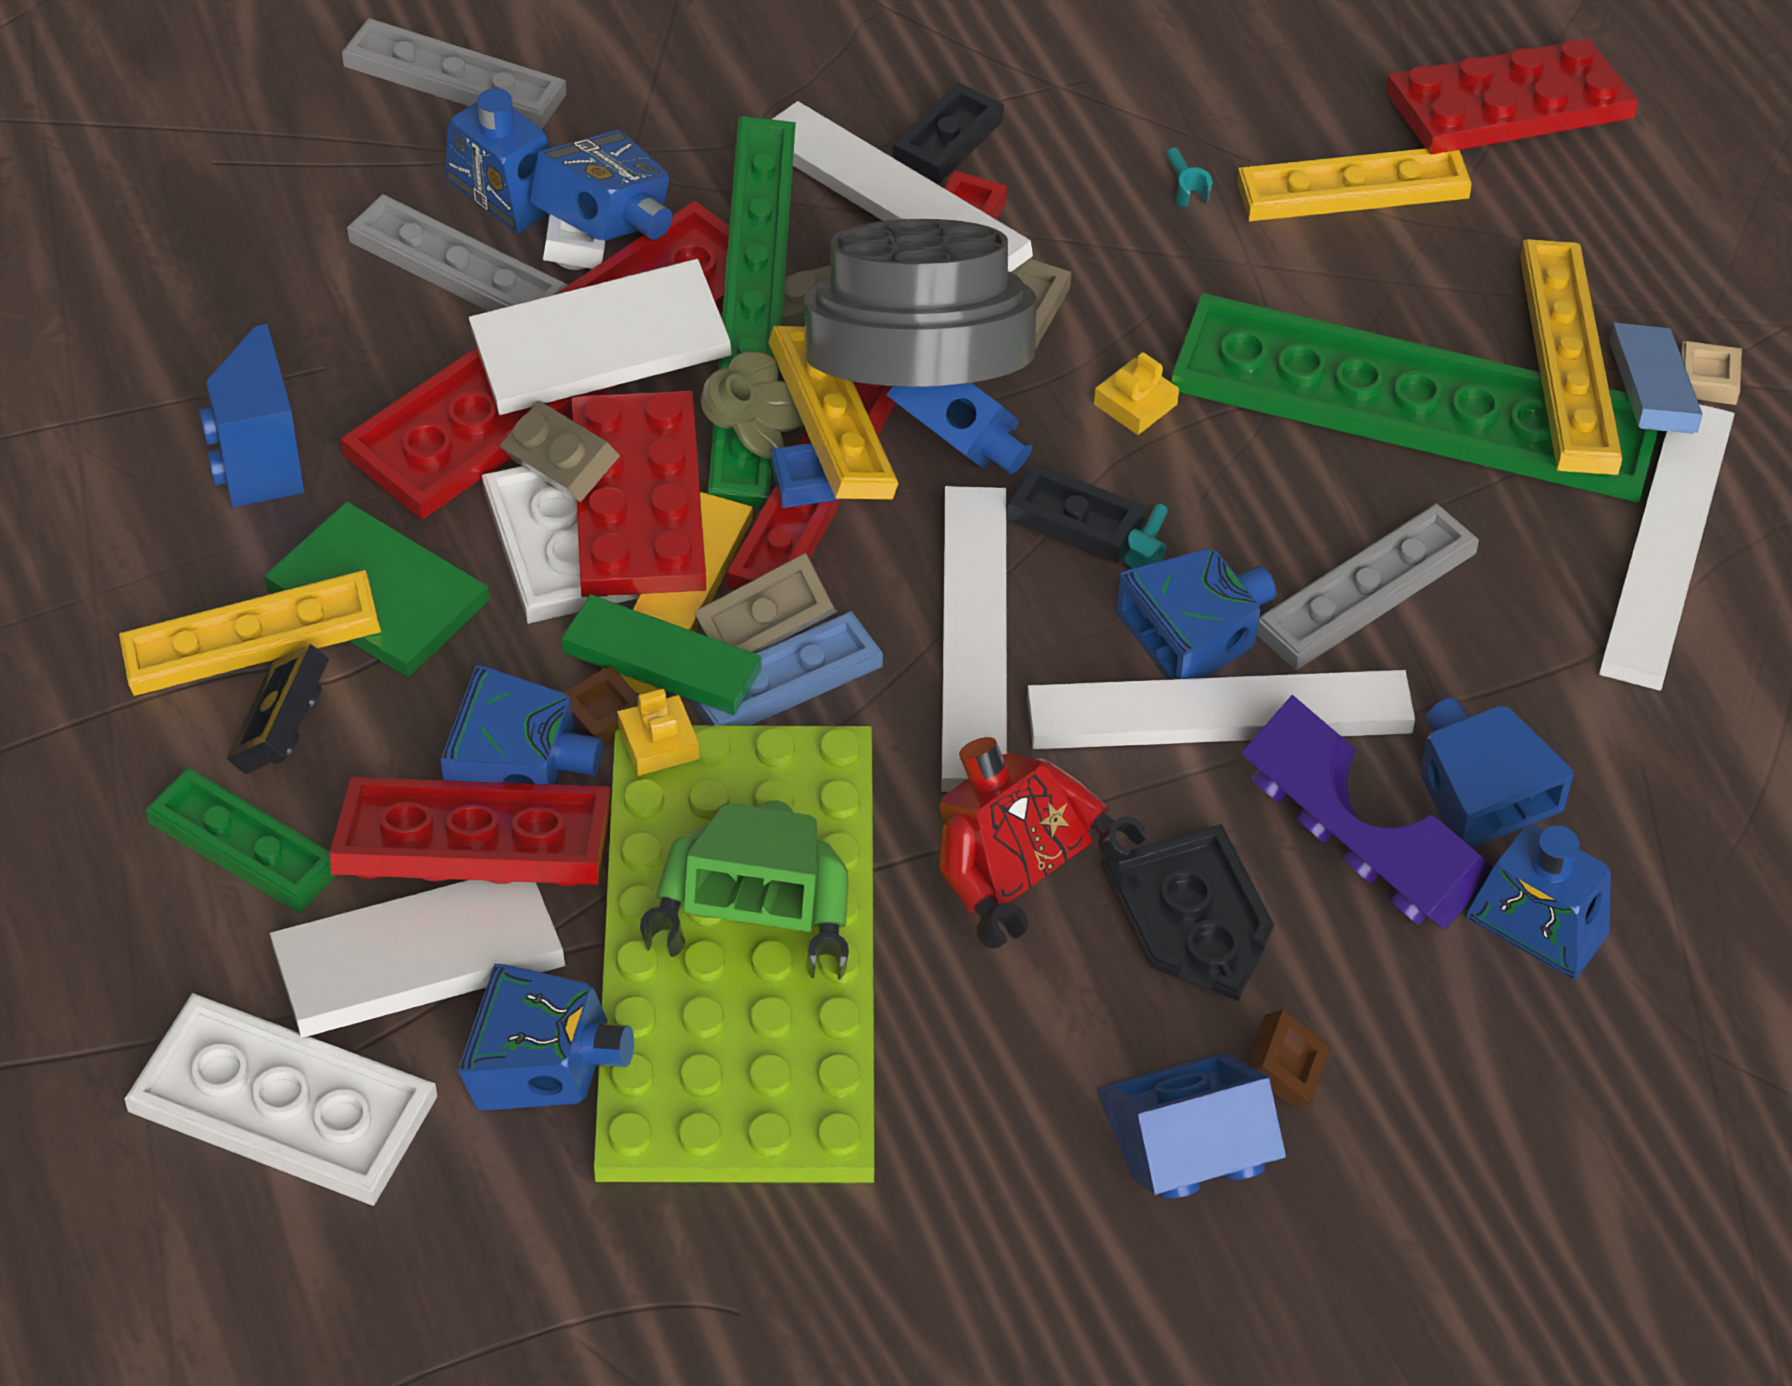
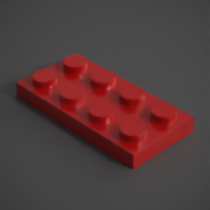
M1590 39L1568 40L1562 44L1534 49L1522 48L1511 53L1483 58L1470 57L1460 62L1431 67L1419 66L1412 70L1388 74L1386 94L1430 155L1635 118L1638 103L1637 97Z
M693 391L572 397L573 421L607 441L620 455L581 502L577 501L581 597H589L590 594L594 596L706 591Z
M350 777L330 850L331 875H352L364 879L404 877L422 878L427 881H443L446 879L483 880L496 884L536 882L555 883L560 886L598 885L611 811V787Z

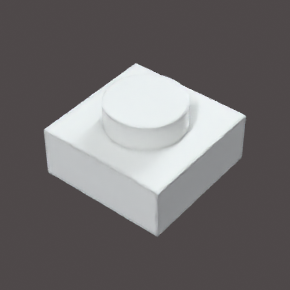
M550 214L543 260L556 262L561 267L571 270L594 269L602 263L605 240L593 238Z

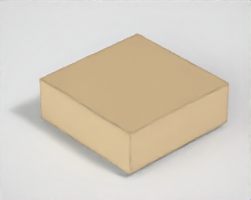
M1683 341L1680 355L1697 400L1736 405L1740 393L1742 348Z

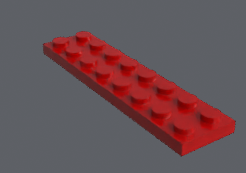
M693 201L672 215V223L662 237L652 240L645 235L641 236L556 294L698 259L719 314H721L729 225L697 201ZM476 347L340 438L342 454L413 514L423 520L480 481L482 475L493 472L511 459L502 450L500 444L512 432L517 422L532 407L499 415ZM615 386L587 392L576 396L604 395ZM572 397L545 403L567 418L573 416Z

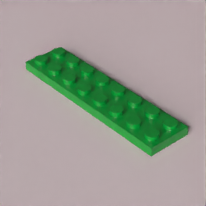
M1202 293L1171 383L1179 388V393L1637 503L1640 502L1658 430L1638 427L1627 393L1609 389L1622 454L1618 475L1557 471L1540 372Z

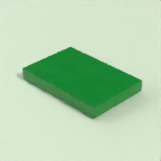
M349 502L344 503L264 576L266 590L273 594L366 570L381 632L349 640V642L407 678L490 601L489 587Z

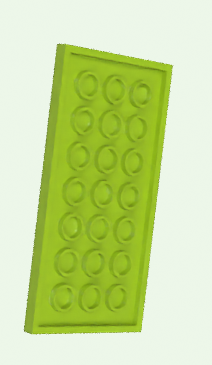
M692 725L699 741L700 759L640 776L636 773L618 729L615 731L602 1008L608 1024L629 1025L634 1033V1052L632 1060L627 1067L599 1065L594 1160L595 1182L874 1183L872 726ZM777 800L791 807L794 813L811 815L817 820V840L829 843L848 870L846 926L839 928V935L847 942L849 955L845 975L840 980H838L839 962L834 956L829 954H823L816 958L814 978H811L807 973L806 962L809 944L819 934V927L813 924L811 932L688 914L684 913V906H680L678 917L685 937L684 947L681 952L674 957H671L669 954L667 940L671 930H662L656 933L652 939L650 950L646 949L640 930V922L647 911L660 906L661 900L656 897V893L672 844L677 838L704 824H709L723 805L738 804L759 808L767 801Z

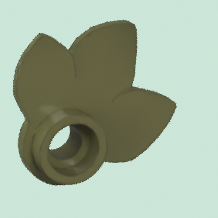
M744 352L738 354L731 360L728 369L717 370L704 384L701 394V406L705 415L711 422L721 428H734L743 446L758 456L771 459V449L784 447L781 432L796 430L804 425L786 383L778 381V364L776 360L765 353Z

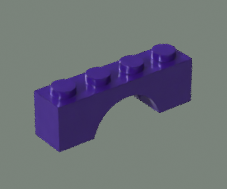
M1291 695L1241 752L1258 768L1250 779L1278 803L1287 794L1303 807V810L1296 816V819L1324 843L1333 834L1350 848L1342 859L1369 883L1372 884L1381 875L1397 890L1389 900L1417 925H1420L1428 916L1445 930L1479 892L1493 866L1433 814L1414 824L1398 828H1382L1362 822L1353 809L1348 790L1349 771L1356 749L1294 695Z

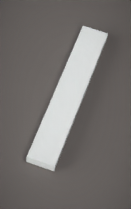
M799 101L772 119L796 122L793 155L794 167L882 221L946 219L977 223L997 229L1008 238L1009 272H1012L1033 256L1031 240Z
M1701 404L1699 406L1703 415L1698 433L1666 432L1599 673L1602 676L1659 691L1662 689L1735 414L1734 412Z
M945 486L941 792H950L968 779L959 756L961 748L966 744L979 738L993 737L996 739L1001 754H1007L1006 488Z
M1406 670L1028 685L1027 693L1033 749L1253 740L1291 695H1294L1340 736L1413 733L1415 716Z

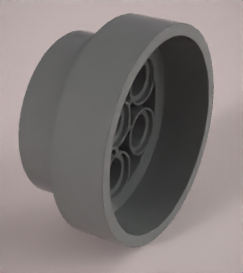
M900 219L873 222L845 229L834 235L830 241L831 273L822 277L816 286L811 288L804 296L806 361L815 369L837 378L886 386L928 387L958 385L1008 375L1027 366L1036 355L1035 293L1017 275L1008 271V238L1001 231L989 226L946 219Z

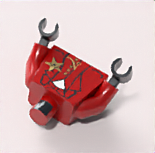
M993 737L973 740L961 748L959 756L968 779L945 794L939 805L944 824L941 831L938 860L940 873L970 914L977 912L980 915L981 919L977 925V935L979 941L989 948H999L1007 942L1004 932L998 926V921L1005 926L1008 934L1015 939L1027 931L1028 920L1026 914L1021 908L1010 904V902L1091 844L1092 839L1088 833L1089 831L1094 829L1100 834L1098 841L1100 851L1104 857L1112 861H1122L1130 856V853L1117 842L1116 831L1123 832L1130 841L1136 844L1142 843L1147 837L1144 826L1137 819L1126 816L1114 821L1106 814L1109 806L1070 774L1046 759H1031L1013 753L1002 755L996 739Z

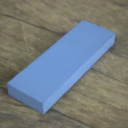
M1613 322L1609 343L1638 427L1642 429L1698 433L1703 414L1671 328Z
M850 611L756 652L755 654L761 656L762 670L735 715L691 699L688 700L706 725L751 726L883 667V653L853 612Z

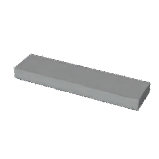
M370 18L365 21L342 51L344 67L467 106L476 103L478 96L485 90L492 88L503 89L511 95L513 108L541 129L567 95L566 80Z
M384 194L378 197L347 227L350 243L487 311L549 297L568 286V284Z
M1436 503L1259 617L1257 636L1297 671L1475 555L1479 539Z

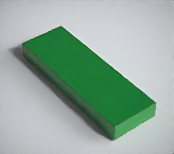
M591 594L561 638L562 652L603 668L611 665L617 673L735 715L762 670V660L758 654Z
M189 767L145 809L150 825L298 914H301L337 876L331 875L329 850Z

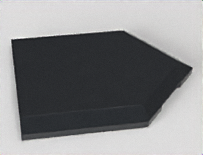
M1219 824L1128 851L1130 856L1122 861L1102 858L1100 865L1150 967L1239 1001L1274 930V923L1223 825Z

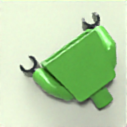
M777 800L767 801L759 808L727 804L720 808L709 824H704L675 840L670 848L656 893V897L661 900L660 906L647 911L640 922V930L648 951L651 948L652 939L656 933L662 930H671L667 940L669 954L671 957H674L681 952L684 947L685 937L678 913L680 906H684V913L806 932H811L813 924L819 927V934L809 944L806 962L807 973L811 978H814L816 958L823 954H829L834 956L839 962L838 980L845 975L849 948L845 939L839 935V928L846 926L848 870L829 843L817 840V820L814 817L794 813L791 807Z

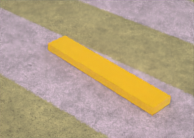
M1523 240L1520 261L1557 471L1618 475L1622 454L1581 245L1573 242Z

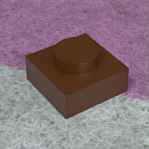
M611 665L562 692L572 701L574 728L581 735L602 738L603 746L615 740V731L619 730L617 711L638 706V695Z
M1282 1009L1265 1015L1247 1065L1268 1076L1272 1092L1289 1106L1295 1108L1312 1102L1331 1046Z

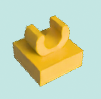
M1142 352L1138 355V359H1132L1095 388L1094 405L1139 435L1178 404L1179 388L1161 376L1163 367L1160 363Z
M664 689L638 695V706L617 711L618 728L638 776L700 759L699 741L679 695L666 698Z

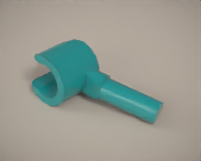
M1176 147L1170 148L1166 152V156L1177 175L1176 204L1182 208L1187 207L1190 191L1198 192L1202 196L1203 202L1208 203L1213 184L1210 174L1198 167L1188 168L1179 149Z
M1154 505L1144 527L1141 530L1133 529L1128 536L1130 550L1124 556L1123 561L1129 567L1134 569L1163 561L1167 546L1156 539V535L1168 513L1165 505Z

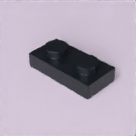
M957 82L893 143V158L920 175L939 184L1003 122L1004 104Z
M1034 463L1008 503L1007 520L1118 563L1128 548L1130 532L1133 529H1139L1144 522L1145 505Z
M309 644L272 662L227 757L229 762L247 774L269 763L278 764L291 754L299 740V734L296 730L304 713L316 702L321 693L322 686L319 684V680L329 661L328 657L312 644Z

